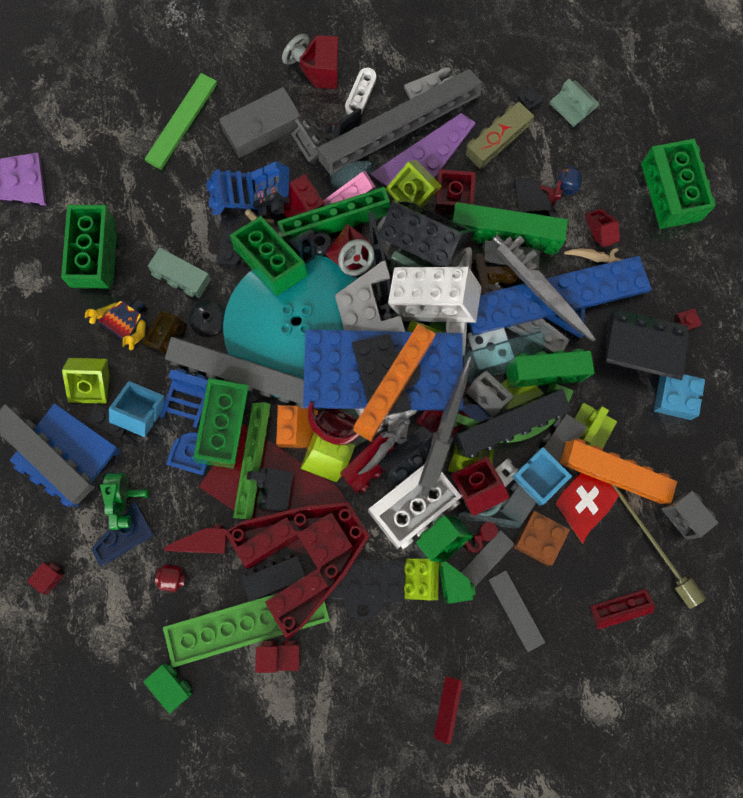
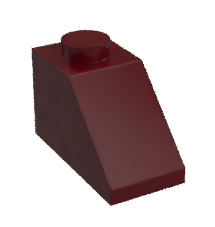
M602 208L585 213V218L596 242L601 246H611L613 243L620 241L618 220Z

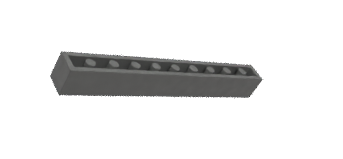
M470 69L459 73L457 76L444 81L434 88H430L409 101L317 148L318 159L331 175L481 95L482 82Z

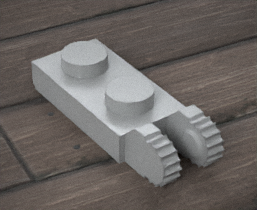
M450 68L440 69L438 72L405 84L404 89L409 99L453 78L451 76L442 82L440 80L450 74Z

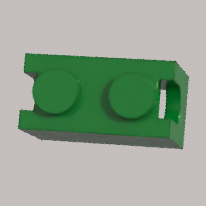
M165 663L144 680L143 683L170 714L189 698L192 693L190 692L191 687L185 680L181 681L177 676L178 671L175 667L172 668L171 664Z

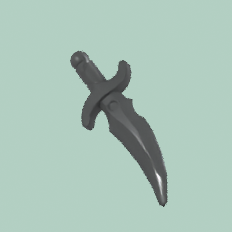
M404 418L393 432L385 431L381 434L383 438L389 437V439L381 444L374 457L358 473L359 475L376 466L387 455V452L393 448L395 442L402 444L407 441L405 437L400 438V435L406 429V425L410 424L409 418Z

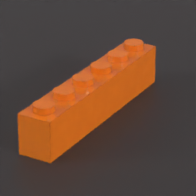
M420 324L416 326L355 423L354 432L372 441L433 343L436 335L434 332Z
M575 438L572 441H566L559 463L657 503H672L677 481L670 479V475L655 473L651 467H640L636 461L630 459L623 460L616 453L603 452L601 447L588 446L584 440Z

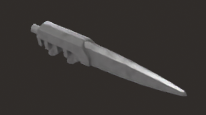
M497 235L493 239L494 243L498 246L495 252L519 278L563 320L588 339L596 340L583 321L546 280L544 275L539 270H535L537 265L531 261L537 256V253L532 250L525 256L524 251L518 248L525 242L524 239L519 236L513 242L510 237L503 241Z

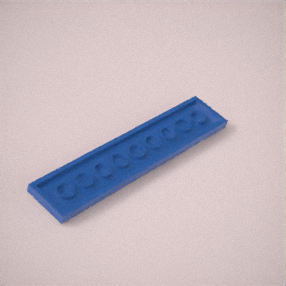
M640 256L546 278L574 311L651 291ZM521 284L480 295L476 323L468 322L472 336L558 314L548 307L526 284Z

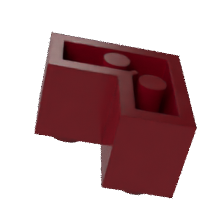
M264 640L260 645L256 646L255 673L300 670V644H296V640H284L283 644H275V640Z

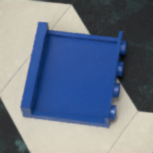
M55 403L35 428L39 434L43 432L51 439L49 443L53 447L56 445L65 453L63 455L65 459L73 460L79 466L77 470L81 474L85 472L92 478L91 483L113 455L117 457L121 451ZM17 450L10 459L15 464L14 469L22 474L25 472L29 474V479L35 484H43L46 487L44 490L52 496L58 495L61 498L60 502L69 508L71 505L79 507V504L70 502Z

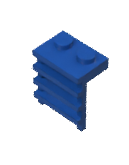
M216 169L210 179L207 180V190L210 193L209 207L212 208V215H220L225 207L257 209L253 207L254 191L251 172L246 174L241 173V171L233 173L230 170L221 172L219 169ZM231 177L235 178L238 203H234ZM242 178L246 179L249 204H245Z
M177 369V371L170 370L168 377L172 380L160 418L164 419L166 412L195 420L193 427L197 428L201 420L208 382L207 377L200 374L192 376L183 369ZM174 391L201 398L202 401L199 405L172 397ZM171 401L198 409L197 415L168 408Z

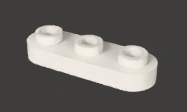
M364 68L359 72L345 104L347 115L353 112L351 110L353 108H360L361 114L363 113L376 83V73L373 69Z

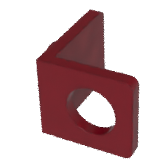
M560 180L555 189L538 185L542 191L548 193V200L552 205H554L556 200H560L562 189H560L562 181Z

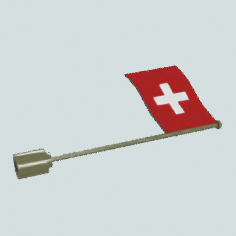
M580 473L562 492L555 505L582 544L589 532L609 512L617 498L620 497L678 578L675 582L677 584L675 589L688 608L691 609L706 599L692 577L680 576L617 486Z

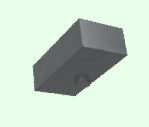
M284 87L220 118L219 121L238 158H241L294 131L298 127L295 120L301 118V115Z

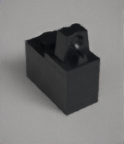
M259 468V472L248 471L246 479L256 481V486L261 489L257 497L258 508L276 512L287 511L294 473L272 468Z

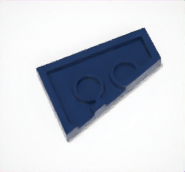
M136 501L122 515L131 516V527L121 528L120 530H107L91 548L99 566H105L154 536Z

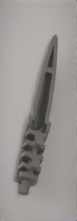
M471 356L467 359L456 381L438 430L433 434L430 451L418 483L422 487L421 497L428 498L430 490H436L453 440L451 435L465 392L472 362Z

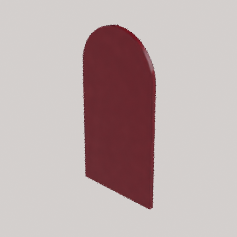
M244 424L241 426L234 469L213 466L199 485L201 489L232 510H235L248 427ZM265 439L260 468H272L294 473L288 510L304 506L346 502L343 494L334 484L323 477L300 469L302 466L300 461ZM257 486L252 519L279 513L258 508L257 497L261 489ZM300 538L286 546L295 552L309 554Z

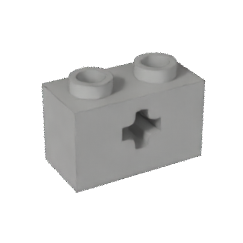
M487 371L478 376L466 392L490 416L501 413L514 398Z

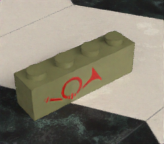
M520 102L514 106H509L502 117L498 116L493 121L492 126L484 128L476 140L473 138L467 144L466 156L479 169H482L531 125L534 115Z

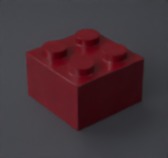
M439 169L437 182L442 187L436 192L435 212L453 214L456 202L474 205L475 172Z

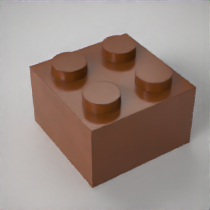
M532 511L529 513L513 548L547 566H551L570 529L536 511Z

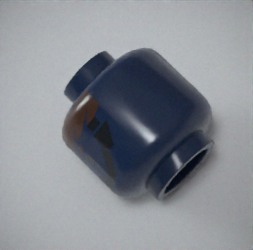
M567 166L558 173L557 183L559 180L562 181L560 186L562 194L573 195L581 188L582 174L573 166Z

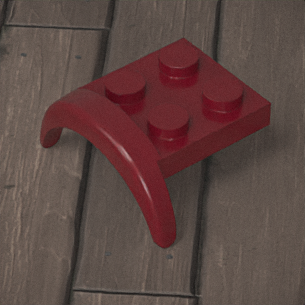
M310 402L308 408L309 424L313 432L321 439L332 444L345 445L354 441L359 436L358 433L353 431L354 425L358 420L357 418L336 408H322L315 416L314 402Z

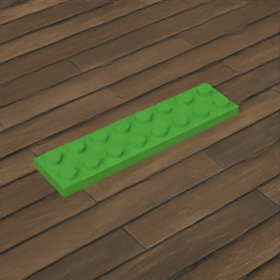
M276 594L163 627L172 668L283 635L265 601ZM325 601L301 629L330 621Z

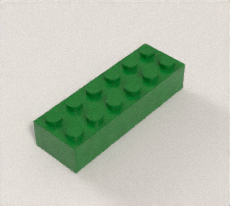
M458 202L455 203L451 219L474 230L472 243L480 244L484 243L485 240L491 241L497 235L503 241L510 237L513 242L521 236L525 241L520 245L521 247H531L547 255L559 252L566 240L568 219Z

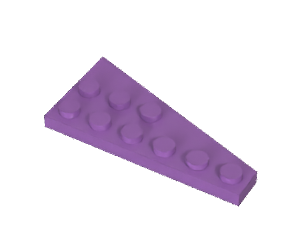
M462 113L372 172L370 178L386 188L408 161L417 160L436 178L438 170L444 168L475 127L476 123Z
M39 153L0 159L1 200L23 201V203L32 202L47 206Z

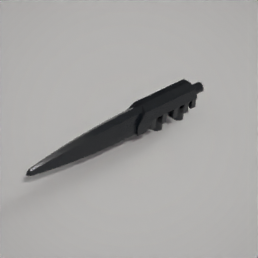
M370 211V241L374 249L373 266L375 267L386 260L381 239L378 238L379 232L373 213ZM390 280L376 283L378 291L376 299L381 311L382 321L399 316L388 304L391 289Z

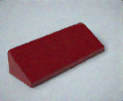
M643 589L592 605L590 608L597 628L602 629L654 612L655 605L647 590Z
M446 676L434 738L450 745L463 682L458 678Z

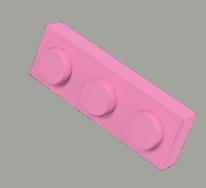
M363 171L323 200L325 206L369 192L375 188V185L367 172Z

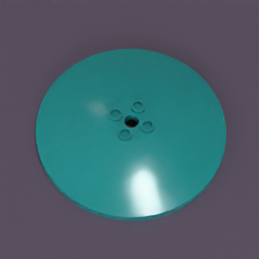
M315 255L314 260L305 264L307 277L276 296L253 270L250 271L236 286L226 307L223 334L228 354L304 378L305 330H344L335 295L357 280V278L345 274L340 269V266L331 259ZM299 317L302 319L300 325H292L294 318Z

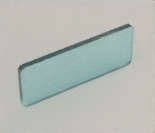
M537 331L465 352V356H463L464 365L470 356L472 357L467 381L472 383L485 371L492 377L506 373L505 366L517 354L528 353V356L538 352H545L543 333Z

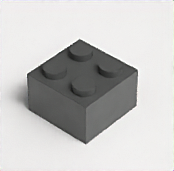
M693 491L677 495L672 499L671 504H666L661 508L686 540L701 538L718 524L715 514L704 506L702 498Z

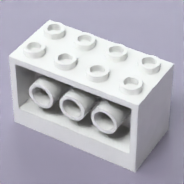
M469 267L394 268L388 304L404 321L476 323L481 285Z
M423 465L369 508L368 513L397 549L400 546L402 549L406 548L413 542L412 537L415 534L419 537L423 531L429 529L427 525L430 522L434 524L438 517L444 516L443 512L446 509L450 512L460 504L458 500L462 496L443 473H441L436 490H430L431 493H435V499L420 496L422 487L418 483L424 468ZM413 504L420 505L421 512L414 511L412 509L414 507ZM397 516L405 518L404 525L397 523Z

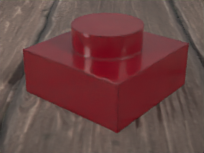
M695 308L678 313L675 316L678 323L688 326V331L702 325Z

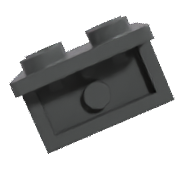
M297 118L295 122L298 127L291 135L308 162L314 163L318 159L317 148L331 140L322 131L323 127L319 122Z

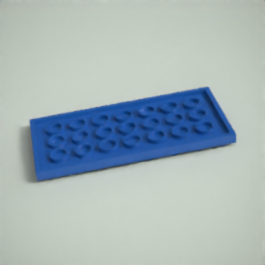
M305 330L303 408H309V404L312 401L314 402V408L365 409L367 401L354 356L352 342L390 333L396 352L402 350L413 332ZM434 332L436 334L434 341L419 363L421 368L419 380L413 388L406 391L411 410L445 411L452 390L463 369L462 333ZM463 399L459 411H463Z

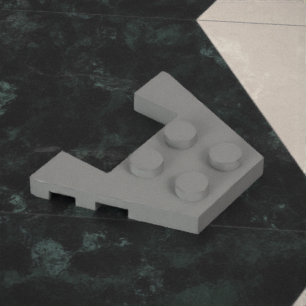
M382 261L335 295L344 330L406 332L401 316L384 321L380 317L372 284L391 279L386 261Z

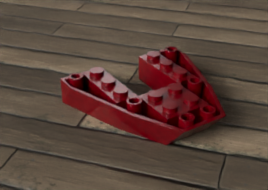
M349 502L299 507L242 521L225 532L241 562L247 569L257 565L298 538H300L318 568L265 601L287 639L291 638L308 622L345 577L370 536Z

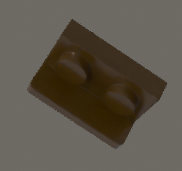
M160 310L143 344L166 355L171 337L180 338L187 324L179 317Z

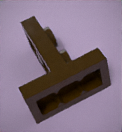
M476 253L472 258L471 272L481 285L480 295L485 294L489 284H512L519 278L510 267H486L483 253Z

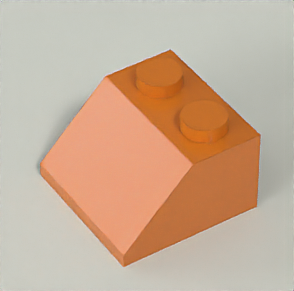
M278 405L277 446L279 448H308L314 433L308 420V408ZM314 409L315 416L318 414V410Z

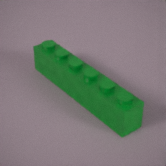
M385 187L277 222L285 242L291 237L311 229L314 233L323 231L327 234H332L343 230L347 224L353 227L369 222L370 211L375 219L387 216L390 201Z

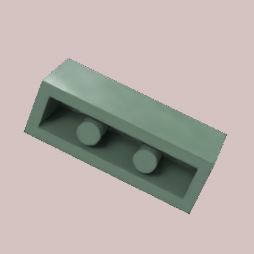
M160 247L148 265L152 276L159 280L162 278L167 280V283L173 288H182L183 292L190 297L195 295L200 298L211 280L209 274Z

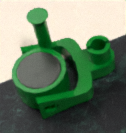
M107 473L103 484H100L105 514L109 516L110 529L130 528L131 516H122L127 497H146L149 499L150 489L128 490V480L125 473Z

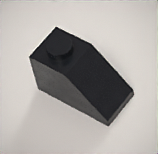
M312 229L301 232L286 241L305 264L315 259L314 231Z

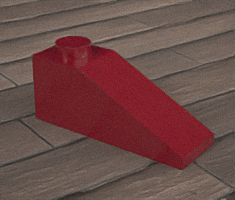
M212 525V528H205L165 546L164 551L227 554L228 537L225 534L227 529H224V525Z

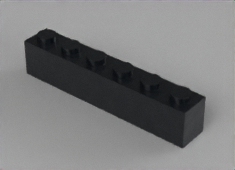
M554 389L452 433L460 456L473 458L478 456L479 451L483 449L488 451L496 448V444L503 441V443L514 440V436L517 434L525 435L530 433L533 427L537 426L540 428L546 426L551 419L559 420L566 416L565 413L570 412L571 408L564 390Z

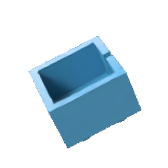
M684 374L683 379L678 380L660 375L654 412L688 420L698 417L702 399L698 398L703 396L705 379Z
M128 381L109 407V422L145 437L153 426V421L155 422L162 412L164 395Z
M543 447L512 476L539 506L544 505L572 477Z

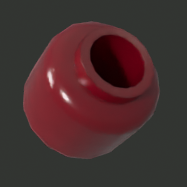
M164 564L161 568H158L154 584H157L159 590L176 592L179 586L183 587L185 575L182 574L181 567Z

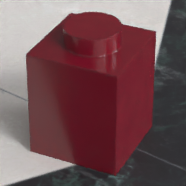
M43 562L27 582L41 594H49L64 574L60 572L61 567L56 563Z

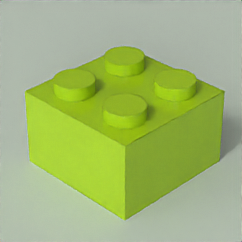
M417 160L408 161L385 190L396 201L410 200L424 207L442 186Z

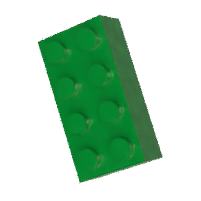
M259 216L230 235L234 250L276 296L307 277L305 262L262 216Z
M575 349L568 353H565V350L555 351L553 354L538 352L528 356V353L517 354L505 366L508 388L579 383L594 374L591 351H584L583 349Z

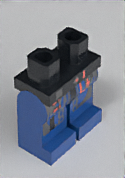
M275 161L264 166V168L262 167L251 172V179L255 181L253 207L259 209V216H262L263 219L271 218V211L275 214L284 213V205L290 203V197H287L289 194V167Z

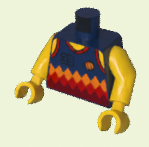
M135 298L130 306L121 300L118 303L115 302L97 310H86L85 318L91 317L89 321L91 324H94L96 319H99L98 322L103 327L123 340V347L129 344V350H133L134 344H137L145 337L146 319L139 313L145 304L138 298Z

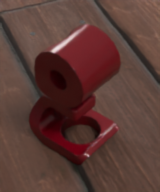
M492 522L482 524L478 530L479 535L473 536L475 546L472 547L469 541L463 545L466 551L469 553L480 552L483 547L481 541L488 542L497 536V526Z

